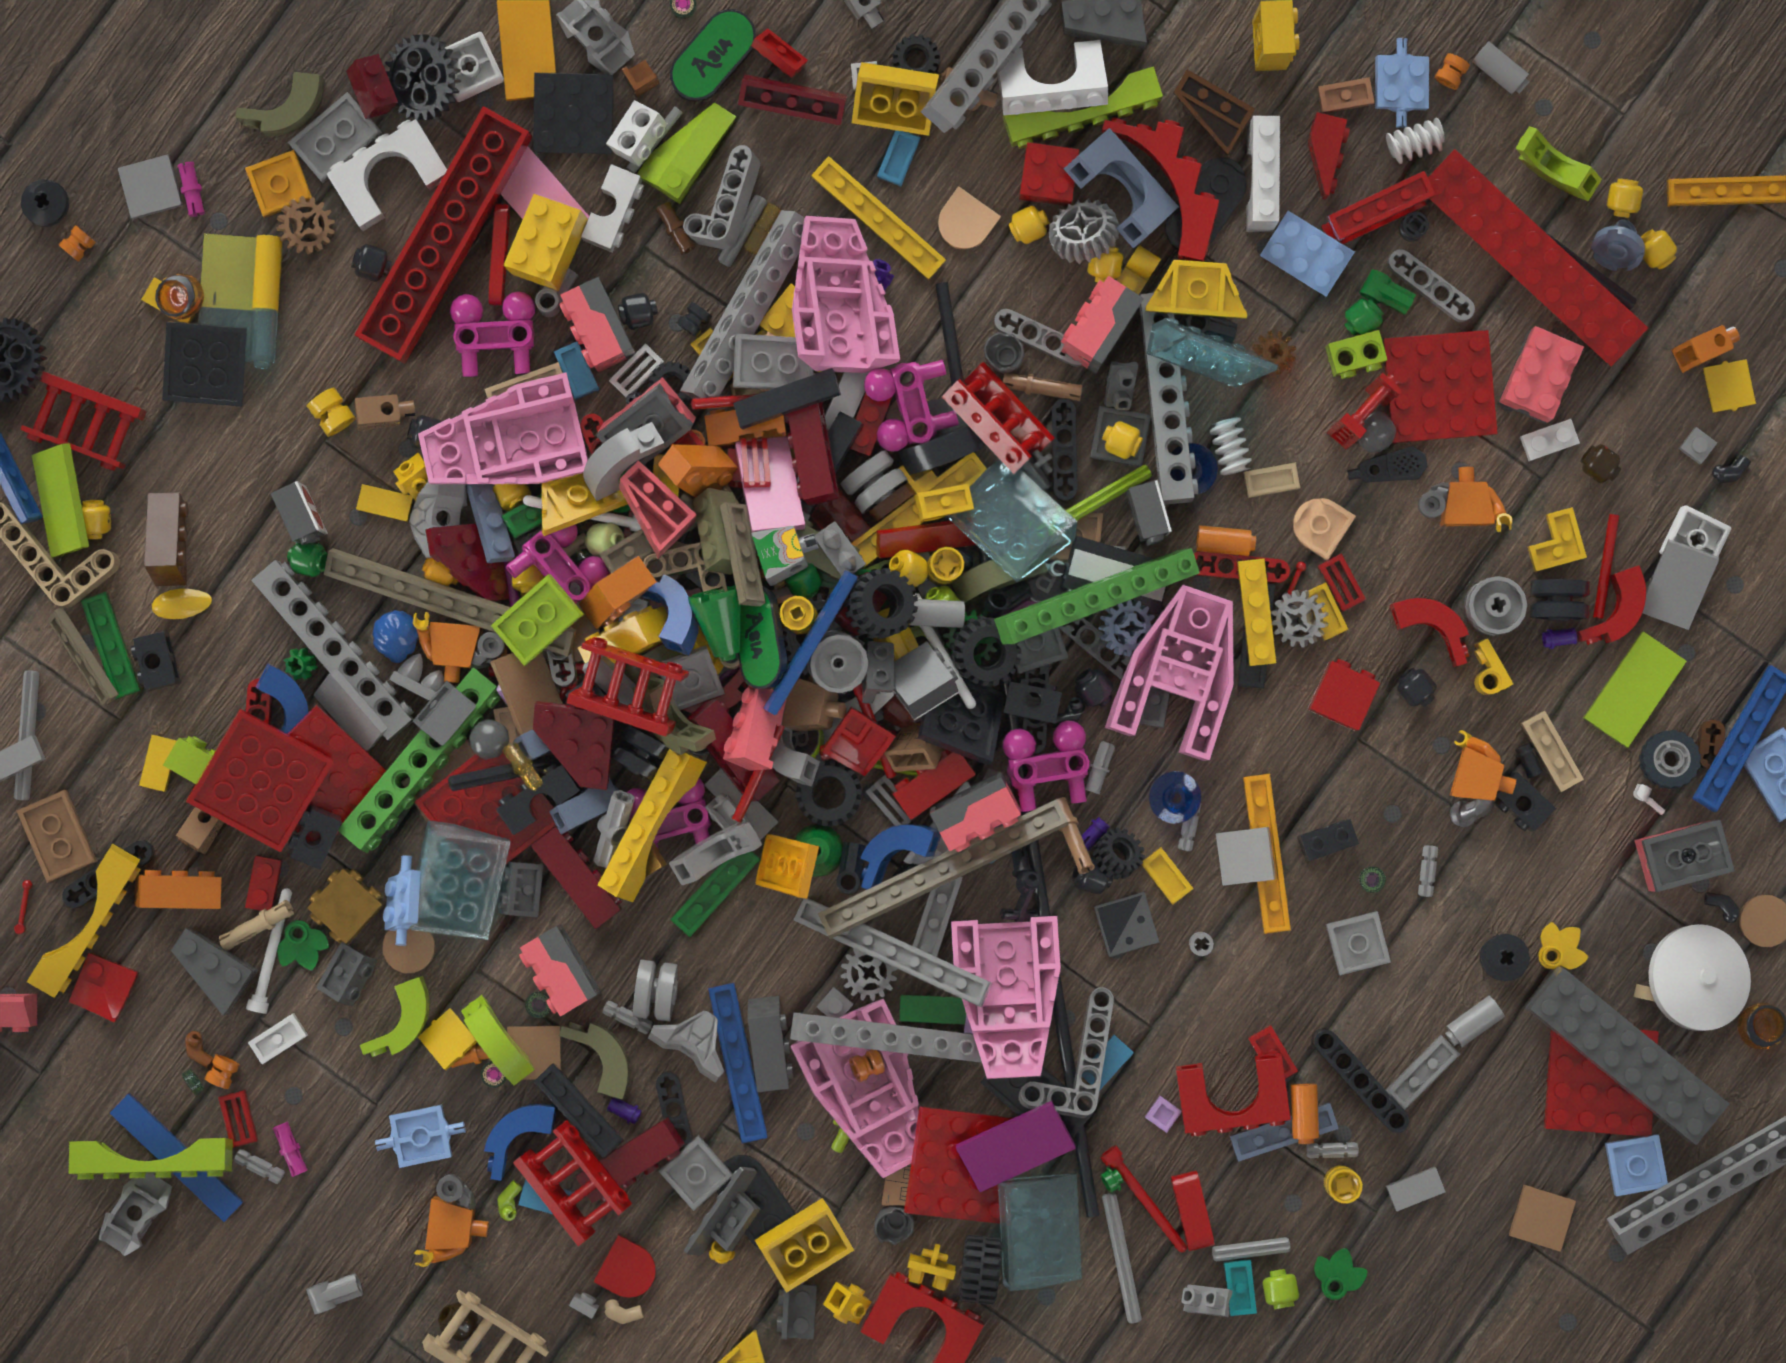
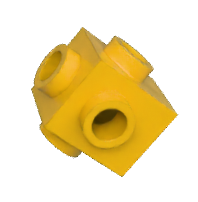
M419 453L401 463L393 471L398 478V481L395 483L404 495L409 493L415 501L418 493L428 482L424 459Z
M835 1282L823 1305L834 1313L833 1317L840 1322L847 1324L848 1321L859 1325L872 1301L863 1295L865 1291L859 1286L851 1283L849 1287Z

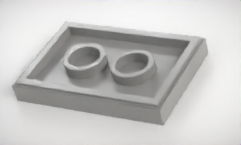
M347 92L288 143L320 181L324 183L329 179L327 173L331 171L330 168L339 161L346 162L353 158L352 155L355 151L368 146L382 132L370 118L365 119L361 107Z
M735 334L733 388L771 390L814 375V370L798 357L796 337Z
M1668 539L1646 590V602L1642 613L1689 630L1718 564L1719 557Z
M338 669L330 672L314 693L315 698L340 727L367 752L373 748L388 729Z

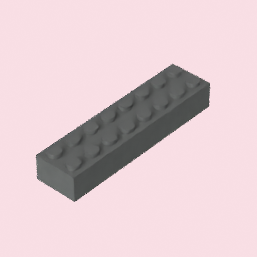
M1557 967L1524 1007L1689 1143L1697 1145L1729 1106L1726 1100L1565 968Z

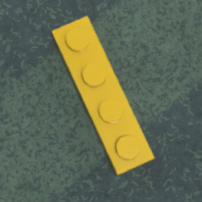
M1265 559L1238 561L1249 666L1276 663Z

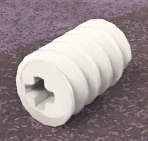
M1438 118L1434 119L1433 124L1427 120L1424 122L1423 127L1420 124H1415L1413 130L1410 127H1405L1403 133L1400 130H1396L1393 136L1390 133L1386 134L1389 151L1399 164L1403 162V155H1406L1409 161L1413 159V152H1416L1419 158L1422 157L1423 149H1426L1429 155L1432 154V147L1434 145L1439 152L1442 151V143H1444L1445 139L1444 131Z
M1238 417L1213 423L1212 425L1216 426L1210 430V434L1218 435L1212 443L1214 445H1221V447L1215 450V454L1224 456L1218 460V465L1226 466L1220 471L1221 475H1230L1251 469L1245 467L1246 464L1252 461L1251 458H1243V455L1249 451V448L1240 447L1246 441V438L1237 436L1244 431L1243 428L1235 427V424L1241 421V418Z

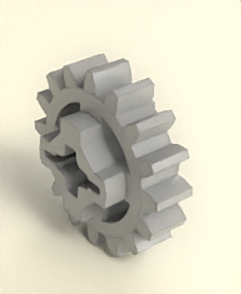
M1298 590L1292 591V597L1288 593L1282 595L1284 601L1278 600L1275 602L1279 609L1271 611V614L1276 616V620L1272 621V625L1278 626V629L1274 632L1275 635L1282 633L1281 641L1284 643L1290 639L1292 647L1296 646L1298 642H1300L1301 647L1307 646L1308 641L1311 644L1317 642L1316 636L1322 637L1325 634L1321 628L1327 627L1329 624L1323 621V618L1329 615L1328 612H1322L1321 610L1325 603L1318 604L1316 602L1318 595L1309 597L1308 590L1303 591L1301 596ZM1296 601L1304 602L1300 607L1291 605L1292 602ZM1312 611H1314V613H1315L1316 621H1315L1314 618H1313V612H1312ZM1298 614H1302V617H1301V620L1303 621L1302 623H1298V622H1297V620H1298V618H1299V617L1297 616ZM1299 630L1309 633L1307 635H1296Z
M853 948L855 955L847 954L845 957L849 960V963L841 965L842 968L847 969V973L841 974V978L848 979L844 987L853 988L852 996L857 994V992L861 993V1000H864L866 995H870L871 1000L875 1001V994L877 993L883 998L885 996L883 991L885 988L888 990L893 989L889 982L890 980H897L896 976L891 975L897 968L885 963L887 968V976L885 978L880 974L879 969L882 961L873 958L871 961L864 962L859 957L867 954ZM859 964L867 968L871 965L874 966V973L880 980L871 976L867 979L864 978L865 972ZM852 966L858 970L859 978L856 982L853 981L851 975ZM869 983H876L877 985H879V987L876 989H863L865 985Z

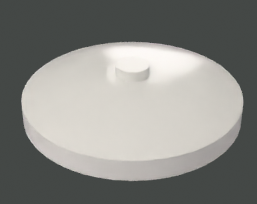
M1698 924L1681 927L1672 931L1657 945L1649 965V985L1655 1003L1670 1021L1682 1028L1706 1031L1723 1027L1740 1014L1747 1002L1751 976L1746 956L1737 942L1718 928Z

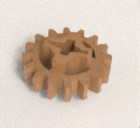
M301 196L298 204L294 199L290 200V208L284 206L281 209L285 215L277 217V220L282 222V224L276 229L277 231L284 232L280 240L287 239L289 241L287 248L290 249L296 246L298 254L303 248L306 249L307 254H311L313 247L319 252L323 249L322 244L327 245L330 242L327 236L334 234V230L329 228V226L335 223V220H328L331 210L324 212L322 210L324 203L321 202L319 205H316L314 197L306 202L304 196ZM299 209H308L311 211L308 213H302L301 211H299ZM318 217L322 222V228L319 226ZM311 218L308 228L300 233L303 223ZM289 223L293 226V234L290 231ZM310 238L312 242H304L301 239Z

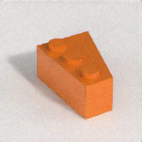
M735 410L710 411V415L705 416L708 446H720L721 449L735 447V442H741V438H746V441H750L751 438L759 440L762 438L787 436L784 415L743 430L740 428Z
M672 445L658 463L677 487L693 497H697L707 488L721 490L723 486L732 480V475L738 468L720 446Z
M638 556L597 582L582 599L579 606L597 630L603 625L606 627L619 621V618L625 614V611L632 607L631 604L657 581Z
M145 870V875L138 874L135 878L134 906L139 908L221 909L222 877L215 876V871H199V876H188V871H172V875H161V870Z

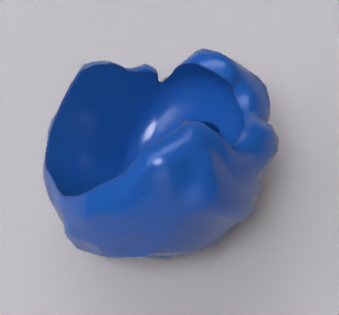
M394 610L385 613L374 623L372 633L374 647L386 658H389L391 662L400 663L406 659L408 654L414 652L418 633L417 628L413 625V617L404 611Z

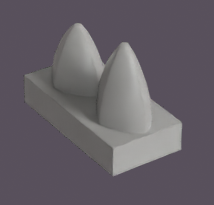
M835 521L815 535L818 545L841 576L845 570L854 574L866 565Z
M419 653L408 658L398 671L393 672L389 679L429 701L444 684V676L441 670L430 673L419 683L423 668L422 656Z

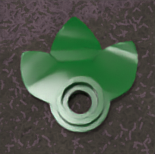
M292 921L285 929V939L278 945L279 962L284 967L296 960L301 966L312 971L318 963V950L329 948L328 939L322 931L311 929L305 921ZM300 928L303 931L301 938H297L294 935L295 929Z
M1347 1248L1336 1251L1330 1260L1318 1256L1314 1265L1315 1275L1322 1282L1321 1290L1331 1300H1339L1346 1295L1347 1291L1359 1289L1367 1276V1269L1353 1267L1352 1257ZM1334 1281L1338 1282V1289L1335 1291L1330 1290V1284Z

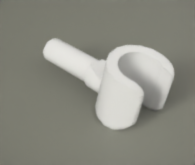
M1057 560L1050 564L1045 563L1051 576L1058 577L1063 575L1062 573H1055L1053 570L1055 564L1065 565L1062 561Z
M1637 784L1633 793L1634 797L1646 802L1660 815L1664 814L1665 810L1649 797L1652 789L1643 784Z

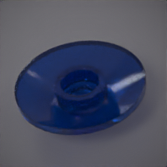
M1188 443L1189 453H1194L1196 473L1192 475V479H1197L1198 494L1195 495H1199L1207 491L1214 484L1218 473V465L1215 456L1208 448L1200 444ZM1180 446L1174 449L1171 454L1179 455L1182 452ZM1175 469L1170 472L1173 480L1181 481L1184 479V474L1181 470Z
M1179 771L1167 772L1157 778L1150 789L1149 802L1151 809L1164 822L1171 824L1184 823L1190 820L1199 810L1201 804L1200 787L1186 773ZM1175 794L1181 795L1179 803H1174L1173 801Z

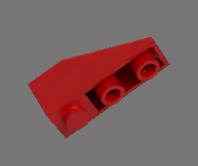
M1317 112L1313 118L1308 146L1321 197L1323 200H1326L1330 193L1334 194L1338 179L1333 177L1335 169H1340L1344 153H1340L1342 143L1346 144L1350 128L1346 127L1347 119Z

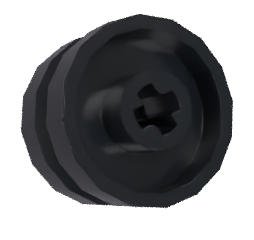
M1568 579L1531 581L1530 594L1536 598H1547V601L1532 603L1530 605V618L1556 622L1589 619V605L1585 602L1573 601V599L1585 598L1590 595L1589 581Z
M626 724L621 737L633 745V747L629 749L622 744H615L612 749L611 758L623 764L624 768L642 778L645 776L653 781L660 765L653 761L656 758L663 762L669 748L650 735Z

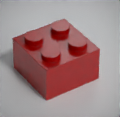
M1027 142L1019 200L1062 206L1071 205L1075 181L1064 168L1079 155V149Z

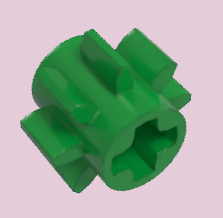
M307 647L300 650L297 648L290 650L291 657L283 660L286 663L285 672L294 675V680L301 679L302 677L304 679L311 678L312 674L310 671L318 669L315 660L316 656L308 653Z

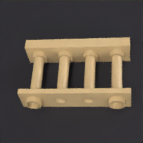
M458 1290L456 1295L462 1305L442 1334L433 1337L428 1333L422 1342L426 1352L444 1363H475L471 1360V1354L492 1324H495L506 1332L484 1363H497L514 1338L527 1345L515 1363H528L536 1351L545 1357L549 1353L545 1344L546 1341L540 1335L534 1332L530 1335L481 1304V1299L472 1292L468 1291L465 1294L461 1290ZM472 1310L484 1319L465 1346L456 1351L449 1347V1341Z

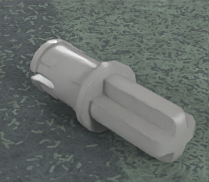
M1104 741L1100 743L1094 763L1090 764L1092 769L1085 790L1100 795L1106 773L1110 772L1108 767L1115 749L1113 744Z

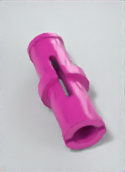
M185 162V165L183 163L177 165L183 186L180 189L181 193L185 195L189 217L198 216L197 213L200 216L205 214L200 194L202 187L197 181L194 162Z
M287 1121L273 1127L272 1129L281 1148L279 1151L280 1155L284 1156L291 1176L293 1177L307 1171L308 1169L299 1150L301 1146L299 1143H296L289 1122Z

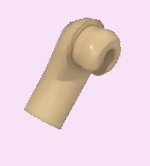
M614 1299L608 1300L605 1303L606 1316L620 1324L644 1318L641 1305L624 1309Z

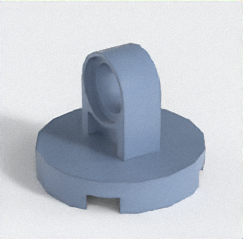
M1621 219L1614 226L1605 227L1598 231L1593 239L1591 249L1594 251V259L1601 266L1612 271H1617V268H1627L1626 271H1629L1639 266L1643 260L1645 244L1637 234L1635 226L1630 221Z

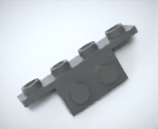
M740 1167L732 1174L731 1181L725 1190L718 1195L716 1203L710 1212L703 1217L702 1224L696 1233L689 1238L688 1245L684 1249L687 1255L701 1256L713 1238L726 1251H733L760 1211V1208L744 1193L757 1174L754 1168Z

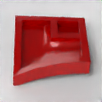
M851 706L822 748V752L850 769L866 776L890 746L896 735Z
M88 953L69 1002L112 1022H116L133 989L139 972L94 953Z

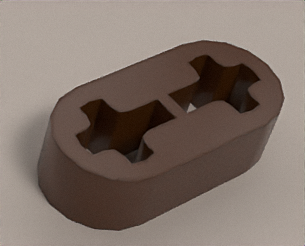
M907 483L870 510L869 514L878 523L912 498L916 492Z
M1707 720L1699 728L1697 745L1699 747V754H1701L1700 767L1704 769H1709L1713 763L1711 761L1710 765H1708V761L1703 759V755L1709 753V746H1712L1711 755L1716 757L1725 741V727L1718 720ZM1712 724H1714V729L1718 730V735H1713L1712 743H1710V734L1706 733V728H1711Z

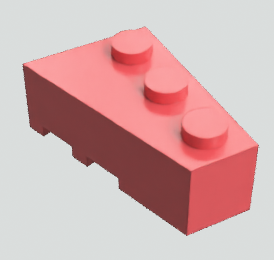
M639 460L620 478L619 488L659 559L695 523L697 514Z
M749 685L742 694L741 701L743 703L740 712L734 717V729L731 737L727 739L724 745L725 754L723 759L748 770L772 769L773 761L769 760L771 747H777L778 739L773 737L776 725H781L786 700L778 714L773 715L763 708L773 689H756Z

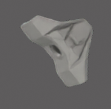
M574 0L562 12L556 14V18L566 37L574 36L587 50L588 62L605 74L613 75L635 55L629 32L617 24L606 9L601 8L600 0ZM595 26L603 30V37L598 41H593L588 36L589 30Z
M428 481L418 493L409 516V522L414 538L425 558H432L429 555L425 529L444 527L439 525L436 520L439 511L448 513L447 525L445 526L460 524L461 509L467 506L466 484H429Z
M702 1011L678 1025L653 1026L648 1039L663 1049L681 1051L693 1059L701 1074L715 1083L724 1073L715 1050L718 1019L711 1013Z
M146 1173V1178L131 1179L123 1186L121 1197L112 1212L105 1214L99 1240L105 1241L120 1251L123 1256H127L142 1247L141 1239L152 1224V1219H155L158 1214L168 1208L172 1186L160 1178H155L153 1173ZM133 1205L139 1206L142 1210V1217L137 1221L131 1220L127 1214L129 1207Z

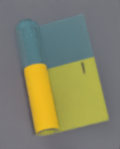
M204 233L198 323L247 327L245 362L254 363V367L269 368L270 364L275 363L283 241L280 240L281 237L273 235L244 237Z

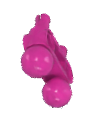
M520 291L509 294L503 301L502 306L503 314L508 321L479 323L483 316V307L479 299L473 295L463 294L453 300L450 306L451 318L456 323L454 324L453 338L456 351L461 353L463 377L478 376L477 353H479V350L511 349V351H514L515 374L530 373L529 350H532V347H534L535 336L533 320L531 319L535 314L536 308L534 300L530 295ZM519 327H524L527 331V337L523 341H516L514 331ZM466 330H472L475 335L474 341L471 344H464L462 341V334Z
M943 360L919 365L916 362L900 363L890 368V370L876 368L868 373L864 381L866 394L873 400L885 401L895 393L902 419H888L879 426L877 440L883 449L894 452L903 449L908 443H925L930 438L935 437L937 431L959 425L958 417L954 410L935 416L930 414L923 388L925 380L946 375ZM906 371L911 372V381L907 384L900 383L901 374ZM918 422H923L925 424L924 431L920 434H914L913 426Z
M576 524L543 536L541 530L522 546L523 552L506 565L507 571L514 578L527 570L531 565H535L544 577L551 574L575 604L580 602L597 582L611 574L601 557L589 556L580 563L578 568L562 549L572 545L576 540L578 534ZM537 541H541L547 546L546 554L536 551L535 543ZM570 582L579 585V595H573L569 591Z
M1064 721L1056 727L1053 741L1060 750L1058 752L1033 755L1036 742L1032 734L1025 729L1011 730L1005 736L1003 750L1010 759L1008 760L1007 774L1012 786L1018 789L1020 810L1022 812L1037 809L1033 789L1036 783L1061 779L1068 780L1071 803L1087 801L1083 778H1086V775H1088L1090 761L1085 754V749L1082 748L1085 744L1086 733L1079 723ZM1075 756L1078 765L1074 770H1071L1069 760ZM1024 764L1028 769L1026 777L1021 778L1018 774V769Z
M698 778L695 786L678 801L680 805L674 806L667 814L653 840L657 848L659 840L686 832L693 833L696 844L710 836L708 828H710L712 823L709 812L705 808L706 802L703 799L705 786L700 778ZM632 788L626 792L631 793L635 797L629 824L647 792L645 789ZM693 808H697L703 813V818L698 822L691 821L688 817V812Z

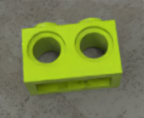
M1379 330L1332 342L1325 347L1333 377L1341 375V379L1354 377L1357 375L1356 371L1366 369L1367 373L1382 369L1381 364L1387 361ZM1364 347H1372L1376 352V357L1374 359L1366 358L1363 354ZM1341 353L1349 355L1351 359L1350 365H1341L1338 361V355Z

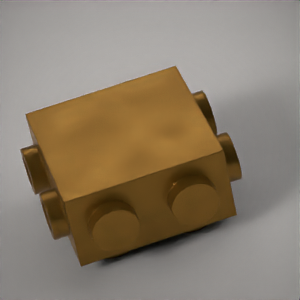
M347 868L341 871L335 870L327 879L329 885L323 891L318 889L310 897L309 901L311 904L307 908L312 912L309 916L320 926L324 923L331 930L329 932L330 936L340 944L342 942L350 943L385 905L381 900L384 896L373 886L369 889L362 882L364 880L363 876L353 868L350 871Z

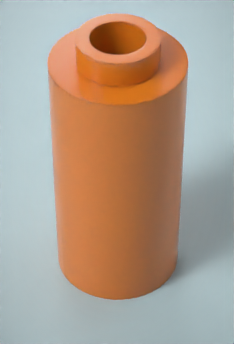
M1198 526L1196 551L1249 556L1250 551H1255L1256 536H1252L1251 530Z
M1292 1084L1293 1139H1298V1144H1313L1314 1139L1319 1138L1317 1084Z

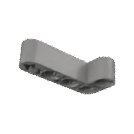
M739 145L731 151L711 216L691 214L685 219L683 224L684 231L695 243L719 249H729L736 244L760 169V161L749 147ZM741 182L740 186L734 189V186ZM734 206L730 212L726 213L729 207ZM702 226L701 230L695 233L696 229ZM726 230L725 234L722 237H719V234L722 231Z

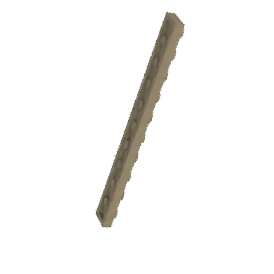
M334 548L328 552L324 571L326 576L493 632L495 631L491 625L511 608ZM568 628L546 649L568 657L572 651L577 629Z
M1057 799L1018 817V822L1004 828L1001 825L995 828V833L983 840H980L979 836L972 839L971 845L962 851L956 852L955 849L950 852L947 851L819 912L818 915L829 939L1068 826V821Z

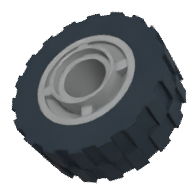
M1677 730L1659 732L1649 738L1646 744L1642 746V752L1639 755L1640 769L1643 771L1644 777L1648 778L1651 784L1658 785L1659 788L1674 789L1688 784L1692 778H1695L1697 770L1700 769L1701 754H1699L1698 745L1684 732H1677ZM1667 752L1672 753L1676 758V763L1673 767L1668 766L1664 761V756Z

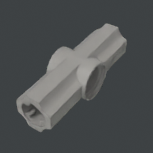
M622 790L614 791L607 814L598 821L597 828L601 835L593 860L597 866L607 868L628 828L627 825L635 800L631 793H626Z

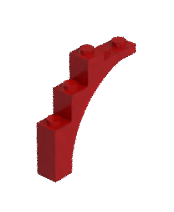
M1112 118L1111 121L1104 120L1102 133L1110 128L1120 140L1127 141L1141 149L1161 168L1171 183L1182 215V237L1178 260L1205 262L1219 209V200L1215 199V195L1200 192V195L1195 194L1202 164L1197 163L1198 160L1193 157L1183 156L1182 159L1178 158L1184 136V127H1180L1178 122L1165 120L1164 123L1158 121L1156 131H1152L1150 126L1137 124L1134 127L1126 125V121Z

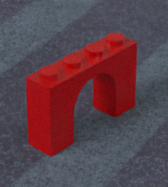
M1281 1053L1255 1056L1259 1084L1258 1093L1249 1106L1238 1111H1226L1212 1103L1206 1092L1202 1063L1176 1066L1185 1134L1191 1133V1136H1202L1207 1134L1206 1131L1210 1130L1226 1133L1233 1131V1127L1243 1126V1129L1249 1130L1259 1127V1124L1270 1123V1126H1280L1286 1124L1285 1121L1291 1120Z
M897 1271L896 1275L891 1272L889 1273L861 1326L860 1332L884 1345L896 1320L903 1312L914 1307H926L935 1311L942 1318L946 1328L945 1338L932 1363H965L984 1326V1322L980 1320L981 1315L975 1311L967 1309L965 1312L957 1308L958 1303L946 1296L943 1299L933 1295L935 1292L933 1289L923 1284H920L918 1287L910 1283L907 1275Z

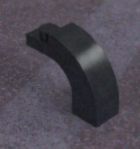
M965 424L955 430L931 438L925 443L916 442L899 450L898 453L905 470L909 475L969 455L982 449L986 444Z

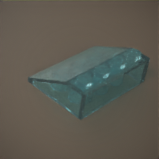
M1164 318L1152 325L1147 355L1236 388L1277 370L1278 365L1254 352L1246 350L1245 346L1230 344L1223 341V338L1220 336L1204 334L1196 327L1183 326L1178 324L1179 322L1175 319Z
M1001 460L986 469L969 487L974 509L946 516L1016 582L1073 542L1078 523L1023 471L1019 469L1013 474Z
M428 820L417 871H421L418 922L411 925V930L488 940L511 841L456 824Z
M1077 1174L1011 1178L998 1184L1003 1285L1009 1291L1037 1289L1082 1279Z

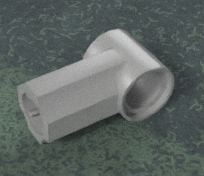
M568 268L559 291L544 286L543 290L538 292L535 303L543 316L553 317L560 312L559 303L563 302L560 294L572 288L578 278V274ZM546 298H552L555 300V303L551 308H543L541 306L542 301Z
M356 1273L332 1282L325 1281L306 1289L314 1314L335 1308L337 1304L363 1295L362 1286Z

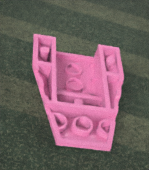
M806 216L804 218L792 314L798 357L815 371H825L832 368L835 372L867 373L876 368H882L900 361L894 314L891 306L886 303L882 284H879L874 273L876 271L873 261H869L866 253L868 249L856 219Z
M567 372L516 384L508 388L506 392L498 396L494 395L486 399V402L474 408L470 407L462 411V414L452 419L448 418L418 434L429 484H540L581 474L584 472L588 461Z
M1057 916L1031 917L1029 922L978 924V920L952 921L954 966L993 983L982 1008L962 999L987 1079L1041 1076L1061 968Z
M884 999L870 1003L840 1017L896 1025ZM797 1041L791 1045V1049L814 1096L882 1178L911 1164L919 1103L913 1087V1075L911 1068H909L908 1054L877 1050L884 1063V1073L879 1075L872 1074L867 1080L858 1082L852 1073L849 1059L856 1055L863 1056L870 1049Z

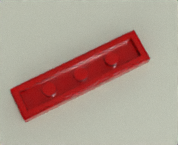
M973 517L878 530L876 555L879 558L893 557L901 550L922 553L936 551L943 547L958 548L977 545L978 520Z

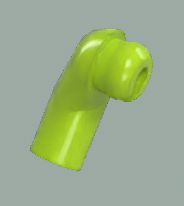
M833 1120L834 1125L839 1126L837 1122ZM841 1127L831 1145V1148L838 1153L844 1151L850 1139Z
M515 1180L505 1188L497 1199L499 1214L506 1221L515 1219L517 1213L514 1198L523 1189Z

